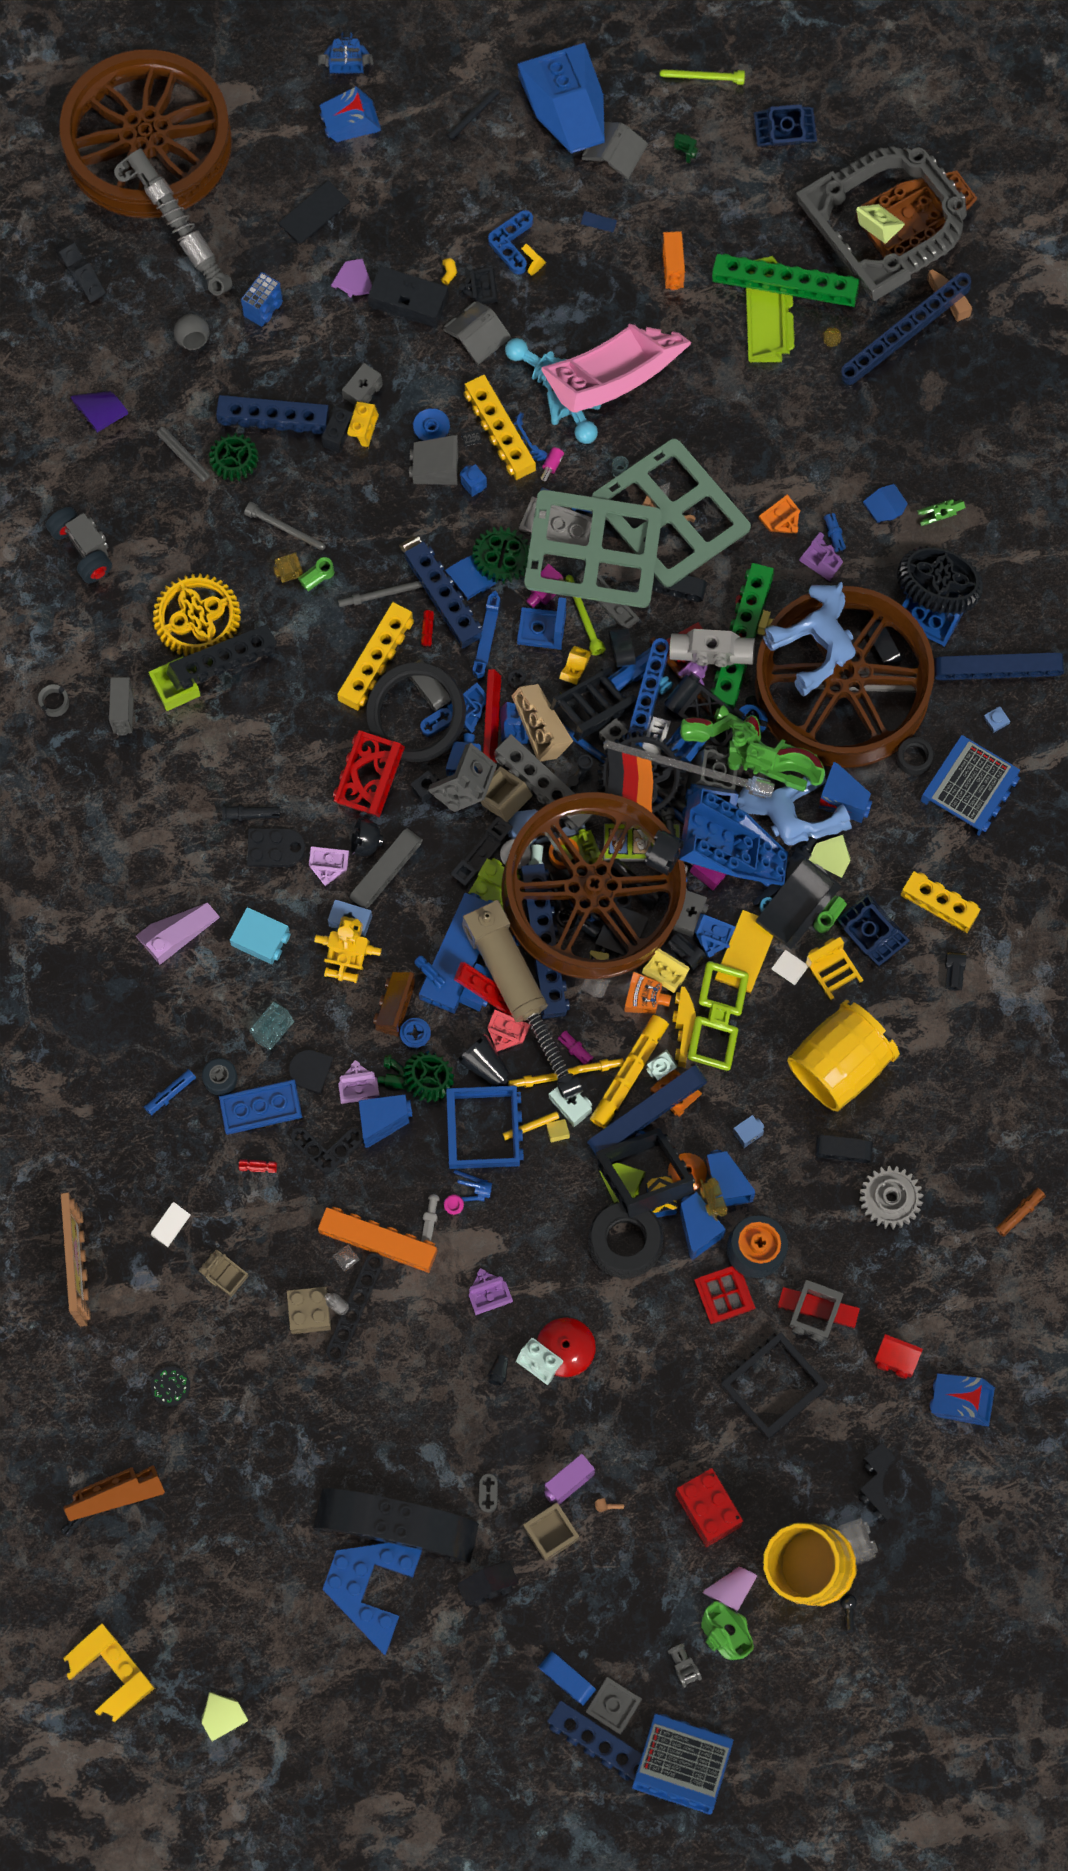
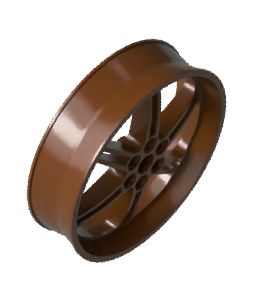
M843 586L842 592L845 594L843 609H854L873 615L872 619L853 643L856 649L855 657L859 660H848L843 667L838 664L835 665L833 674L821 683L825 688L805 724L796 726L779 710L769 689L770 685L775 682H795L796 674L773 673L813 672L821 667L824 662L776 665L773 662L775 650L771 651L765 644L764 639H762L757 656L755 694L757 704L767 714V727L779 742L783 739L786 740L785 744L809 750L813 754L818 755L817 757L823 766L832 767L833 762H836L842 768H856L870 765L889 757L898 751L903 741L912 738L926 714L932 692L934 659L924 630L912 614L901 604L886 595L870 589ZM807 593L787 605L769 626L791 627L810 613L820 609L823 604ZM881 620L863 650L859 648L876 621ZM890 626L897 630L908 642L917 658L919 666L918 668L910 669L868 664L864 659L882 629ZM814 639L824 659H826L827 650ZM866 672L868 676L861 677L859 673ZM873 674L911 676V677H915V678L899 677V676H882V675H873ZM865 685H910L914 687L916 691L914 704L905 720L896 730L888 731L885 729L864 688ZM835 686L839 688V691L834 692L830 688ZM856 687L859 691L851 692L849 688ZM827 697L831 701L812 731L807 733L809 725ZM840 698H847L859 715L871 738L859 744L833 746L819 743L815 739V734ZM862 698L866 708L868 709L873 721L875 722L880 732V735H878L875 729L873 728L868 716L866 715L865 711L863 710L861 704L858 701L859 699Z
M601 792L578 793L565 796L544 806L519 831L503 871L501 884L502 904L510 922V929L518 942L533 958L544 966L563 975L575 978H611L630 972L644 964L667 940L679 919L686 895L684 861L678 858L668 876L662 874L615 877L611 874L613 862L626 833L631 828L640 829L653 845L655 842L654 837L658 830L671 834L663 822L645 807L614 794ZM575 814H595L610 818L614 822L615 826L594 864L585 862L561 829L559 820L562 817ZM623 824L625 826L624 831L608 863L602 860L618 827ZM550 828L555 830L576 864L573 865ZM545 835L549 838L552 846L570 873L571 879L525 883L518 879L517 868L528 846L537 837ZM602 868L605 871V874L599 875L596 872V869ZM577 870H584L586 872V875H578ZM665 882L662 885L622 888V885ZM595 883L597 885L596 889L595 887L591 888L590 884ZM607 884L615 885L616 890H609ZM575 886L578 892L572 893L568 887ZM559 888H562V889H563V892H521V891H520V890H527V889H559ZM659 891L666 892L669 895V905L666 914L657 929L645 939H641L636 935L613 901L615 897ZM522 900H570L573 902L574 909L556 945L550 946L546 944L535 933L525 916ZM599 901H606L608 907H601ZM580 902H587L589 907L582 908ZM611 912L636 946L629 942L608 913ZM590 913H597L627 949L625 956L614 959L593 960L581 958L572 953L571 947ZM575 914H577L582 919L566 950H562L563 940Z

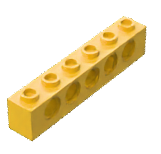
M485 375L465 383L464 396L468 402L471 401L473 404V412L481 418L482 421L480 422L484 431L488 430L490 434L489 439L493 446H497L500 459L502 461L505 460L507 463L508 473L518 480L536 471L534 459ZM479 397L486 398L484 400H478ZM494 412L493 415H487L486 413ZM501 426L502 429L496 430L495 427ZM510 441L511 444L505 445L503 442ZM513 456H519V457H520L519 459H516V460H515V459H512Z
M392 602L338 692V700L357 711L366 704L368 700L367 695L378 682L376 680L379 675L382 676L387 668L386 663L388 660L393 659L397 645L402 644L405 638L404 633L407 629L410 630L414 623L411 611ZM394 624H398L400 626L397 629L391 628V626ZM386 639L391 641L389 644L382 643ZM375 655L382 656L378 660L373 659V656ZM366 670L372 671L370 675L363 674ZM358 685L363 686L362 690H355L354 688Z

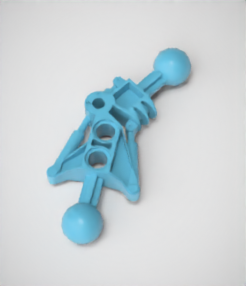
M513 338L508 341L505 347L507 357L513 361L524 360L534 366L532 379L538 378L537 382L543 381V386L548 388L547 396L551 423L557 425L561 418L572 415L577 425L575 428L576 439L583 444L592 443L598 434L595 424L586 421L582 410L573 413L562 405L541 370L544 366L568 359L561 360L560 358H555L552 351L540 358L528 351L527 344L523 339ZM601 405L594 406L592 409L598 410L601 408Z

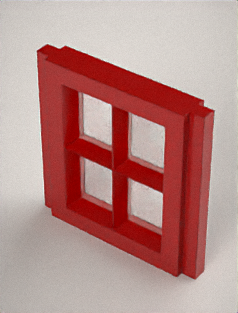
M733 1266L694 1280L710 1324H715L755 1309L744 1276L736 1271Z

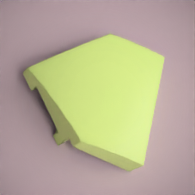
M843 835L816 843L811 853L812 856L809 859L813 864H818L823 869L841 878L851 861Z
M209 1692L206 1707L202 1714V1724L211 1741L247 1722L248 1719L240 1704L234 1698H227Z

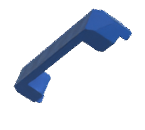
M496 590L488 596L483 630L472 670L473 675L477 679L484 677L486 674L500 608V597Z

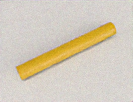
M556 1111L519 1126L518 1130L522 1129L523 1134L559 1119L558 1113ZM513 1129L502 1133L505 1141L513 1138Z

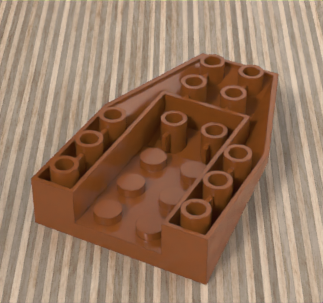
M958 171L946 173L948 180L951 179L954 182L956 190L958 192L961 191L965 196L966 210H968L977 200V197ZM923 178L902 182L861 205L879 204L905 223L886 244L862 227L883 258L888 254L903 255L933 237L943 228L946 222L943 217L942 202ZM856 211V217H855V219H856L857 222L859 223V221H858V216H857V211Z

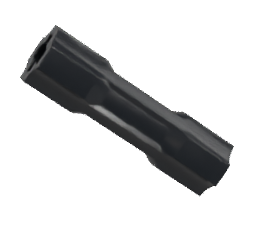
M619 859L611 867V872L615 877L637 876ZM644 883V884H629V885H625V886H626L627 888H633V887H643V886H648V885H647L646 883ZM658 892L637 895L650 909L662 898V895Z

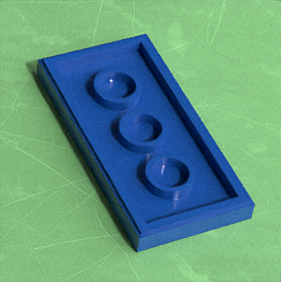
M295 1079L219 1096L225 1133L227 1135L302 1118Z

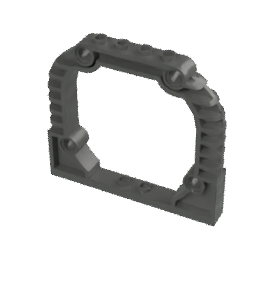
M894 146L884 149L878 148L876 151L869 152L866 156L859 158L858 161L852 162L848 167L842 168L840 172L835 174L832 171L796 193L799 205L855 278L859 279V283L873 301L878 300L909 281L911 274L920 271L921 268L928 266L929 263L938 260L939 257L946 255L947 252L953 249L961 238L963 220L967 216L965 196L961 191L958 192L956 190L954 182L951 179L948 180L942 167L939 168L935 158L932 155L929 156L923 148H914L912 150L905 147L903 149L895 148ZM889 168H904L910 176L922 177L942 202L943 217L946 221L943 228L933 237L901 256L888 254L882 261L865 259L859 263L852 255L849 245L842 242L840 233L834 231L827 222L830 219L834 205H840L845 201L846 192L875 174Z

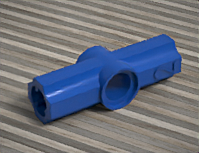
M651 648L635 657L636 664L622 666L620 670L608 677L618 691L632 681L636 682L644 676ZM653 663V664L651 665V668L654 667V666H655L656 664H658V663Z

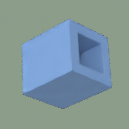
M752 1115L734 1127L733 1134L743 1148L763 1136L764 1125L759 1118L755 1119Z

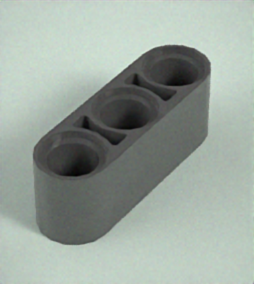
M422 659L416 661L418 663H424ZM421 675L409 677L434 711L451 702L450 696L438 680Z

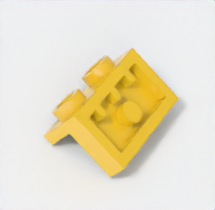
M357 402L347 431L349 436L359 439L361 446L369 447L379 416L374 404Z

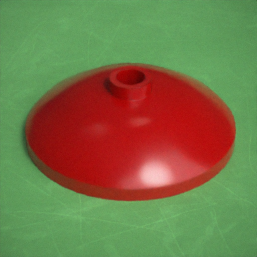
M559 1318L553 1320L541 1330L537 1338L539 1343L563 1360L562 1365L555 1373L556 1376L573 1377L579 1375L590 1366L594 1359L596 1350L594 1336L585 1324L576 1319ZM564 1342H568L570 1346L568 1348H564L562 1344Z

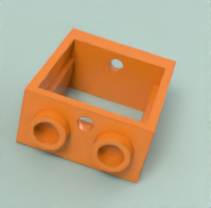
M682 231L664 232L662 252L665 288L672 290L684 288L685 266Z

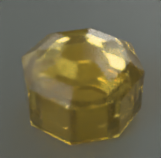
M828 328L824 332V343L828 346H837L841 342V332L837 328Z

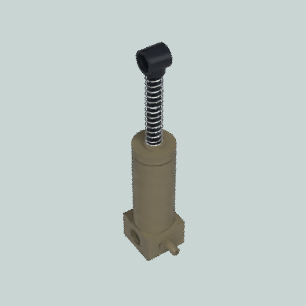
M496 900L464 915L462 928L473 949L478 948L515 1022L529 1020V1025L532 1026L531 1029L533 1028L536 1038L539 1039V1043L543 1047V1052L546 1053L545 1056L548 1057L552 1069L556 1072L554 1074H557L559 1092L563 1099L567 1100L582 1093V1086L576 1075L568 1072V1069L565 1067L566 1064L564 1065L563 1063L564 1060L561 1059L559 1051H557V1047L554 1045L555 1042L552 1041V1037L549 1036L550 1033L547 1032L545 1024H543V1020L540 1018L541 1015L539 1014L547 1008L548 1004L509 931L510 922L499 901Z

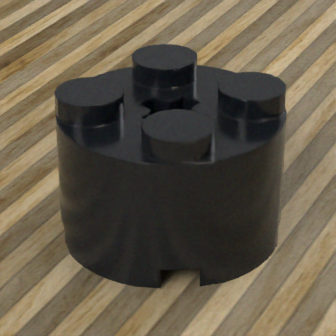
M658 830L654 837L653 847L649 846L645 854L646 859L644 863L646 866L668 876L680 856L678 849H683L685 841L665 831Z

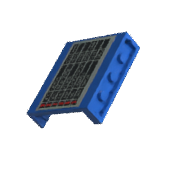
M961 735L923 793L921 802L926 805L929 801L935 803L978 829L977 835L980 836L981 832H986L991 825L989 821L991 817H996L1001 809L999 807L1002 801L1006 802L1011 794L1009 792L1011 786L1015 787L1019 782L1020 777L1018 775L1020 769Z
M655 1714L632 1789L711 1815L734 1740L725 1734L712 1733L704 1727L697 1728L691 1726L686 1721H676L667 1715Z

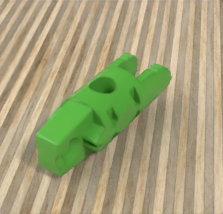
M951 499L917 510L918 515H925L930 512L932 517L920 521V524L924 526L955 516L957 511L965 509V504L962 500L954 502Z

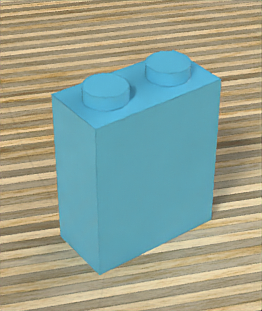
M247 907L230 939L231 946L273 964L275 960L279 959L282 953L281 947L283 943L286 944L291 934L287 925Z

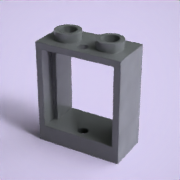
M130 677L111 678L109 722L113 733L117 735H127V733H132L134 690Z
M806 1280L789 1328H792V1331L799 1335L804 1333L811 1335V1339L815 1341H827L844 1293ZM806 1293L835 1303L825 1331L797 1321Z

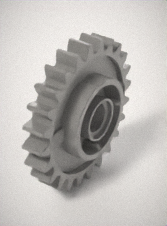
M888 1166L887 1171H884L881 1167L880 1173L874 1170L872 1173L873 1177L867 1176L866 1179L869 1183L863 1182L862 1186L865 1189H861L860 1193L864 1196L860 1197L859 1201L864 1202L861 1209H867L865 1216L871 1215L870 1222L877 1220V1226L883 1223L884 1229H886L890 1224L892 1229H894L896 1224L902 1228L903 1222L909 1225V1218L915 1220L916 1216L914 1213L920 1212L917 1206H922L923 1204L918 1199H921L923 1194L918 1193L921 1190V1186H915L918 1180H911L912 1173L907 1176L905 1175L906 1169L899 1172L898 1167H896L892 1171L891 1167ZM886 1195H895L896 1201L891 1202L887 1200Z

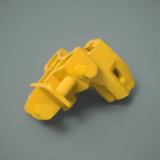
M343 916L340 919L337 932H330V936L316 935L315 942L329 947L327 959H324V962L340 966L339 971L326 967L325 977L328 976L338 978V981L347 980L357 983L358 974L347 973L346 968L363 970L364 956H367V954L380 956L382 948L369 945L370 941L367 938L361 937L363 924L360 920Z

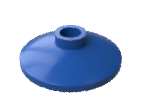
M430 408L421 411L415 417L413 429L416 436L422 441L447 436L450 422L444 412Z

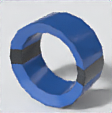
M745 705L739 709L745 714L744 718L749 711L756 710L759 715L760 733L765 730L768 718L762 708L755 705Z

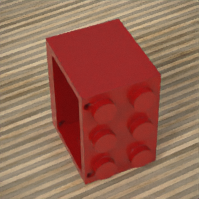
M712 1468L677 1488L676 1497L706 1548L741 1528L743 1520Z

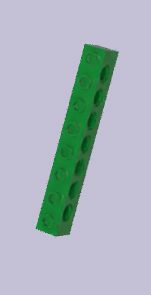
M717 254L712 272L713 282L855 307L859 290V279L853 276L845 277L836 273L806 270L797 266L789 267L780 263L772 264L763 260H749L746 257L738 258L728 254Z
M752 563L751 569L747 568L745 574L746 586L742 585L740 596H742L741 603L737 602L735 608L737 616L735 620L732 619L730 630L735 634L742 633L746 635L745 638H756L773 580L774 568ZM759 583L761 584V586L759 588L752 587V584ZM755 600L756 603L753 605L747 604V601ZM743 617L751 618L749 622H744L741 619ZM748 664L727 665L726 667H721V670L716 672L714 681L717 684L715 688L711 689V692L732 709H735ZM728 668L736 669L734 673H728L726 670ZM724 685H729L731 687L727 691L721 689V687ZM712 704V706L722 707L720 704Z

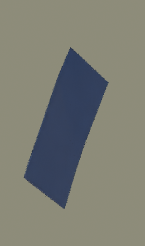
M584 211L581 221L582 225L609 232H614L617 223L615 219Z

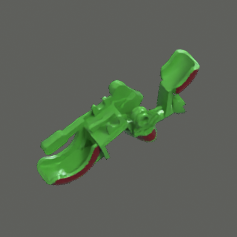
M722 705L721 709L718 708L714 716V719H716L715 724L707 719L695 717L682 720L680 734L684 741L703 743L710 736L714 737L732 727L733 738L729 742L727 763L731 770H738L741 766H744V771L750 768L754 770L753 774L760 772L772 779L785 783L787 787L801 792L806 790L807 781L793 775H785L781 772L795 771L801 773L814 786L820 785L823 782L825 770L822 762L817 757L818 755L813 754L809 750L785 744L786 740L783 739L776 748L766 746L760 741L759 721L754 715L748 716L743 721L729 713L728 709Z

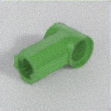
M326 557L320 558L315 566L298 578L302 586L307 591H310L323 580L330 579L334 575L332 561ZM323 566H329V567H330V568H329L328 570H326V571H322V570H321V568H322Z
M834 896L814 921V928L817 932L826 933L833 926L847 905L844 899ZM820 919L826 920L828 925H823Z

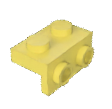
M658 948L644 967L642 974L662 983L663 987L675 993L685 980L690 968Z

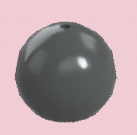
M189 313L181 316L174 326L175 340L181 347L189 350H196L204 346L210 335L208 323L203 317Z

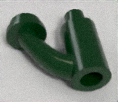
M391 1054L389 1056L385 1055L384 1067L390 1069L392 1066L399 1072V1075L386 1074V1076H378V1083L385 1084V1087L407 1089L409 1086L403 1085L405 1079H402V1074L404 1073L402 1070L403 1066L392 1059Z

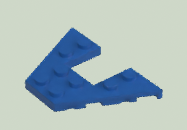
M391 1543L337 1550L323 1591L386 1656L399 1616L362 1603L366 1588L375 1565L413 1578L422 1550Z

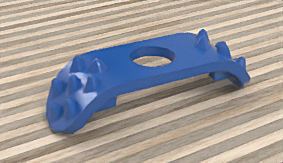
M521 412L515 417L517 419L514 422L515 428L532 458L537 461L545 460L547 453L538 449L536 445H532L521 426L523 425L524 413Z

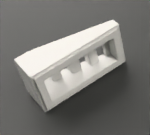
M653 716L646 737H650L651 732L661 734L662 736L659 741L663 742L667 736L671 721ZM654 725L659 726V727H663L664 730H663V729H660V728H656V727H654ZM654 734V739H657V734ZM650 743L643 744V749L646 750L648 756L659 758L662 749Z

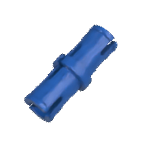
M832 513V517L828 514L824 517V520L827 524L828 537H831L834 551L838 552L839 550H844L846 545L844 544L841 535L842 529L838 525L836 515Z

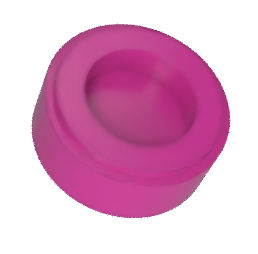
M452 1194L446 1198L444 1208L449 1214L456 1215L463 1210L464 1201L459 1195Z

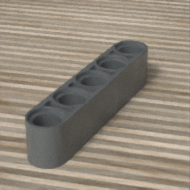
M406 828L353 890L349 899L360 907L368 909L419 848L423 839Z

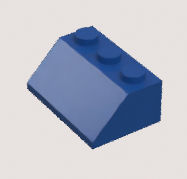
M908 595L902 605L918 621L927 638L944 647L963 612L961 615L956 613L953 616L951 613L945 615V613L932 612L930 609L926 610L923 606L919 607L918 603H913V599H908Z

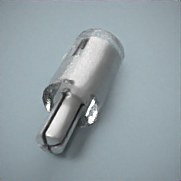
M327 1293L325 1295L327 1306L334 1312L343 1315L348 1311V1303L335 1293Z

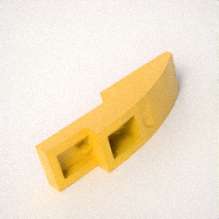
M681 987V992L676 993L675 1004H679L678 1011H674L672 1022H676L675 1029H682L679 1030L678 1042H681L680 1049L676 1048L675 1060H678V1067L686 1068L687 1053L690 1047L696 1013L688 991L685 987Z

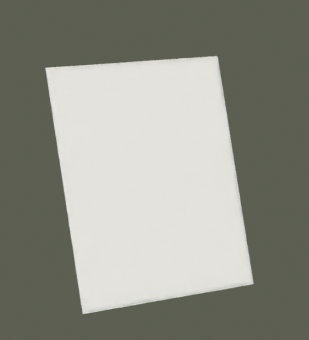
M785 950L772 967V970L795 985L809 966Z

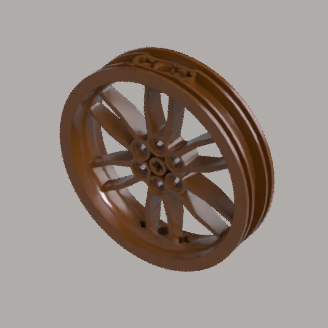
M133 50L111 56L97 63L86 71L73 85L65 99L60 116L61 143L69 171L75 183L93 202L123 216L156 218L162 217L163 213L160 209H156L158 207L157 204L154 205L144 190V184L141 180L138 190L124 188L126 181L121 182L118 180V184L115 186L98 178L86 167L87 165L108 161L129 151L128 157L136 150L145 148L143 152L149 161L151 157H158L169 172L180 180L169 186L173 191L172 196L174 199L179 200L178 205L185 210L203 199L216 186L225 172L231 154L232 136L227 106L218 85L196 63L171 52ZM147 79L144 87L143 107L139 111H135L122 94L114 89V87L129 81ZM154 79L168 80L165 91L156 107L150 106V95ZM174 83L191 89L206 101L183 107L163 116L170 102ZM105 94L110 95L126 112L124 116L107 109L99 103ZM92 107L106 120L120 127L118 129L98 131L77 138L79 123L83 115ZM208 111L212 112L214 118L194 124L177 125L188 118ZM215 129L213 147L202 160H199L186 147L172 140L195 136ZM116 142L103 150L85 156H80L78 150L79 148L95 144ZM170 151L186 159L194 166L188 173H183L171 162L166 154Z

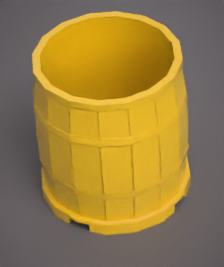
M845 1000L840 1005L838 1011L828 1017L803 1040L801 1045L787 1060L790 1069L803 1086L817 1100L833 1111H839L848 1102L857 1097L859 1093L880 1075L888 1063L894 1062L900 1054L893 1039L888 1042L883 1035L886 1031L883 1026L860 1005L856 1003L848 1005V1000Z
M797 1523L781 1529L770 1539L764 1553V1571L769 1584L782 1597L797 1604L823 1606L839 1600L851 1588L856 1576V1557L851 1543L840 1531L827 1525Z

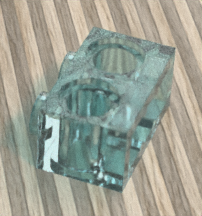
M273 1002L249 1031L258 1044L271 1050L294 1023V1020L287 1009Z

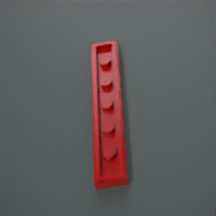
M490 669L487 675L483 753L493 762L497 763L494 752L498 745L501 675L495 669Z

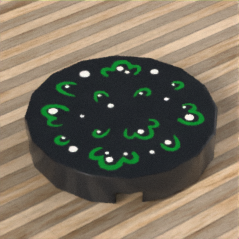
M165 1367L159 1370L151 1381V1392L154 1399L167 1407L180 1405V1403L188 1398L191 1390L187 1374L177 1367Z

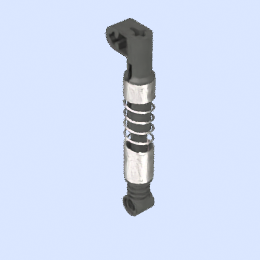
M138 149L115 167L116 178L121 182H125L138 176L144 184V190L154 205L157 204L158 207L156 209H160L163 213L162 217L165 216L169 222L167 225L170 224L172 228H176L172 233L178 231L181 237L178 241L182 240L180 245L195 268L204 272L203 275L206 276V280L209 279V291L213 295H220L229 291L232 288L231 278L223 272L220 273L221 269H218V264L215 265L216 257L199 231H192L194 223H187L189 215L183 213L184 208L178 205L179 200L174 199L172 196L173 191L170 186L167 185L162 176L158 175L142 149Z

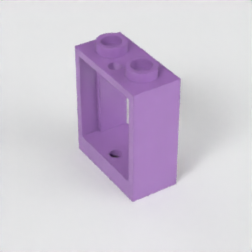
M581 1454L545 1484V1497L551 1504L554 1502L562 1503L595 1475L594 1467Z

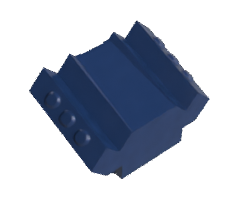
M802 104L776 106L754 112L757 145L759 147L817 142L814 111L811 107H802Z
M869 894L865 895L837 918L847 934L879 966L910 941L908 936L901 931L899 926L891 920Z

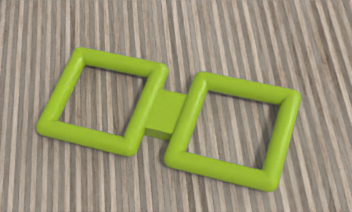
M711 961L706 963L699 1004L709 1007L710 1011L708 1018L701 1016L695 1018L688 1052L689 1060L725 1071L731 1069L738 1028L728 1025L730 1014L736 1016L742 1014L749 978L747 972ZM713 970L741 978L735 1007L707 999ZM702 1025L730 1033L724 1062L696 1054Z

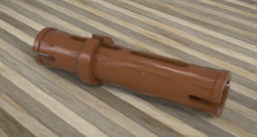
M1037 1187L1026 1199L1023 1198L1020 1201L1021 1204L995 1227L997 1232L1005 1237L1029 1212L1032 1213L1034 1211V1207L1046 1197L1044 1192Z

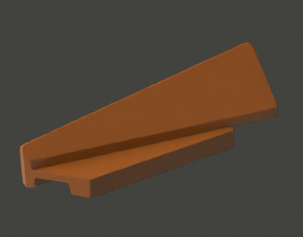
M154 1465L138 1474H135L133 1467L76 1491L73 1495L74 1501L63 1508L69 1521H73L163 1495L165 1492Z

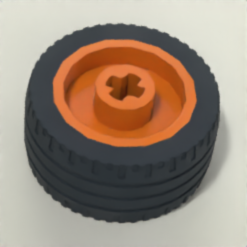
M762 1215L750 1216L740 1221L732 1230L727 1241V1255L731 1265L742 1275L751 1278H763L774 1273L783 1263L788 1250V1239L784 1229L773 1219Z

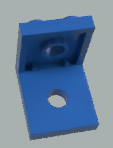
M559 597L557 611L522 607L517 645L562 650L566 619V598ZM540 624L543 626V630L536 632L533 630V626Z

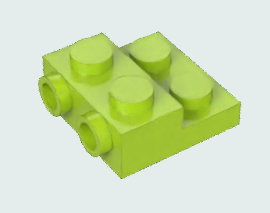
M492 858V860L486 859L469 894L475 893L485 901L498 900L503 909L501 884L504 867L499 860ZM517 871V877L521 881L520 875H518L519 872Z

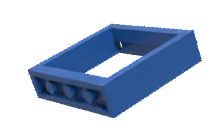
M517 1086L447 1089L450 1169L520 1166V1160H524L523 1149H519V1141H523L522 1129L518 1130V1122H522V1110L518 1111L517 1103H521V1092H517ZM511 1097L514 1158L457 1161L455 1099Z

